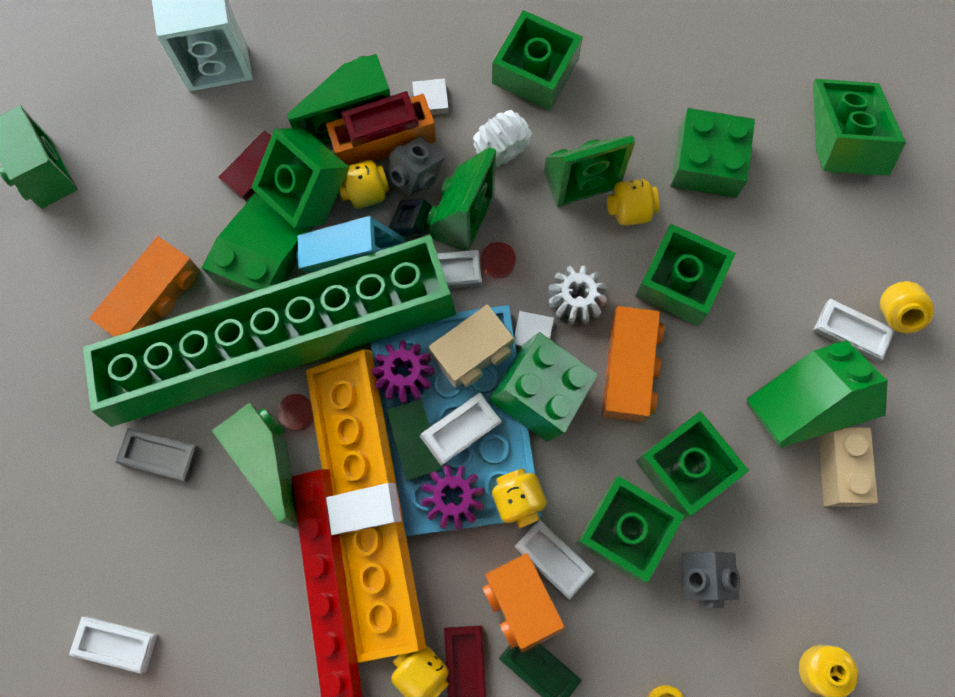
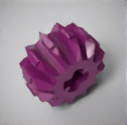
M405 340L400 341L399 350L396 351L391 344H387L385 348L388 356L377 354L375 359L381 366L372 368V374L380 378L375 383L376 388L379 391L387 389L385 396L388 400H392L399 393L400 402L407 403V393L411 392L414 398L419 400L421 394L418 387L429 390L432 385L425 377L435 375L434 367L427 366L431 361L430 354L424 353L420 355L421 346L417 343L408 351ZM403 366L406 370H409L410 375L403 378L401 374H398L397 369Z
M445 465V478L441 479L435 471L430 474L432 480L436 483L435 487L423 484L422 490L433 495V497L422 499L421 505L422 507L436 505L428 513L427 518L432 521L442 514L440 528L446 529L449 519L454 518L456 530H461V516L464 515L468 522L473 524L476 518L469 509L483 510L484 504L472 498L483 496L485 490L481 487L470 489L478 481V476L473 474L468 479L463 480L466 474V467L460 466L457 475L452 476L450 465ZM450 489L452 492L460 490L463 495H459L462 502L458 506L452 502L448 505L443 503V500H447L444 494L447 490Z

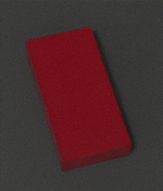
M407 91L341 112L353 147L419 126L418 118Z
M265 130L218 176L224 185L245 202L255 192L251 187L271 139V135Z
M482 625L445 627L446 666L449 669L447 682L449 683L447 686L448 697H486Z

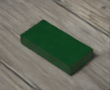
M422 399L387 409L406 481L428 476L433 471L437 473L443 471L442 466L420 438L421 433L430 428Z
M542 644L524 653H521L518 646L512 649L508 646L499 657L508 668L541 697H570L582 682L576 674Z

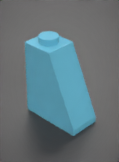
M371 216L297 235L298 250L296 257L299 269L313 273L405 243V238Z

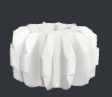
M512 110L498 113L496 117L488 119L485 125L480 126L479 132L474 135L473 145L477 150L476 153L479 154L489 147L496 149V167H499L501 164H507L510 160L516 159V156L524 152L525 147L530 144L532 132L528 128L529 125L523 117L521 118L518 113H514Z
M571 265L566 268V276L557 273L554 277L556 284H551L548 288V293L553 296L549 299V307H559L555 315L557 319L562 318L565 314L569 315L568 324L570 325L574 324L576 317H579L584 325L588 324L589 315L598 318L601 314L600 307L605 306L607 303V297L602 295L607 289L606 283H596L599 278L598 272L592 273L590 276L586 275L587 267L585 265L581 266L579 273H576ZM581 292L584 295L583 297L578 296L576 299L571 297L572 293L576 295Z

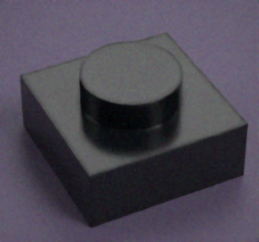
M425 199L400 200L388 228L401 236H420L426 225L432 205Z

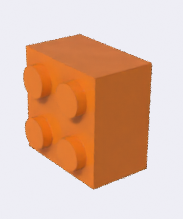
M528 553L485 574L488 585L482 587L493 612L501 610L506 620L500 624V627L511 649L518 646L521 653H524L563 632L565 626Z

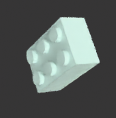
M152 0L157 37L189 92L253 80L248 47L228 0Z

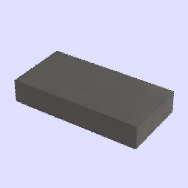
M127 428L115 463L188 482L199 447Z

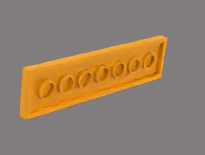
M365 349L306 370L322 469H330L333 496L386 483H396L380 393L375 386L377 377L372 374V368H375L372 351ZM399 496L398 503L401 522L339 534L358 663L427 649Z

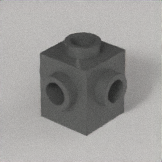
M419 136L404 146H397L389 156L390 163L385 176L406 195L411 197L420 190H428L434 184L445 157L424 138Z
M682 553L683 573L681 582L685 600H700L701 608H724V600H739L740 575L736 567L735 553Z

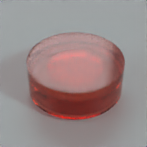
M504 242L489 244L482 252V268L486 274L494 278L508 276L514 270L516 255L513 248Z
M288 395L278 405V419L289 430H304L314 420L311 401L304 395Z

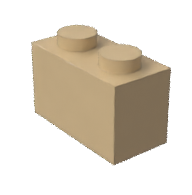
M487 304L436 340L428 348L432 359L454 388L457 389L462 384L468 387L475 383L483 375L481 370L489 364L493 363L497 366L505 361L512 354L510 349L513 348L514 337Z
M847 427L818 436L824 507H864L878 503L871 428Z

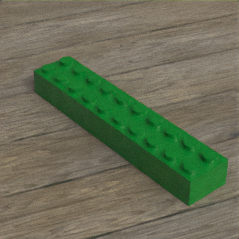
M431 234L84 346L83 354L91 412L109 426L114 427L457 315Z

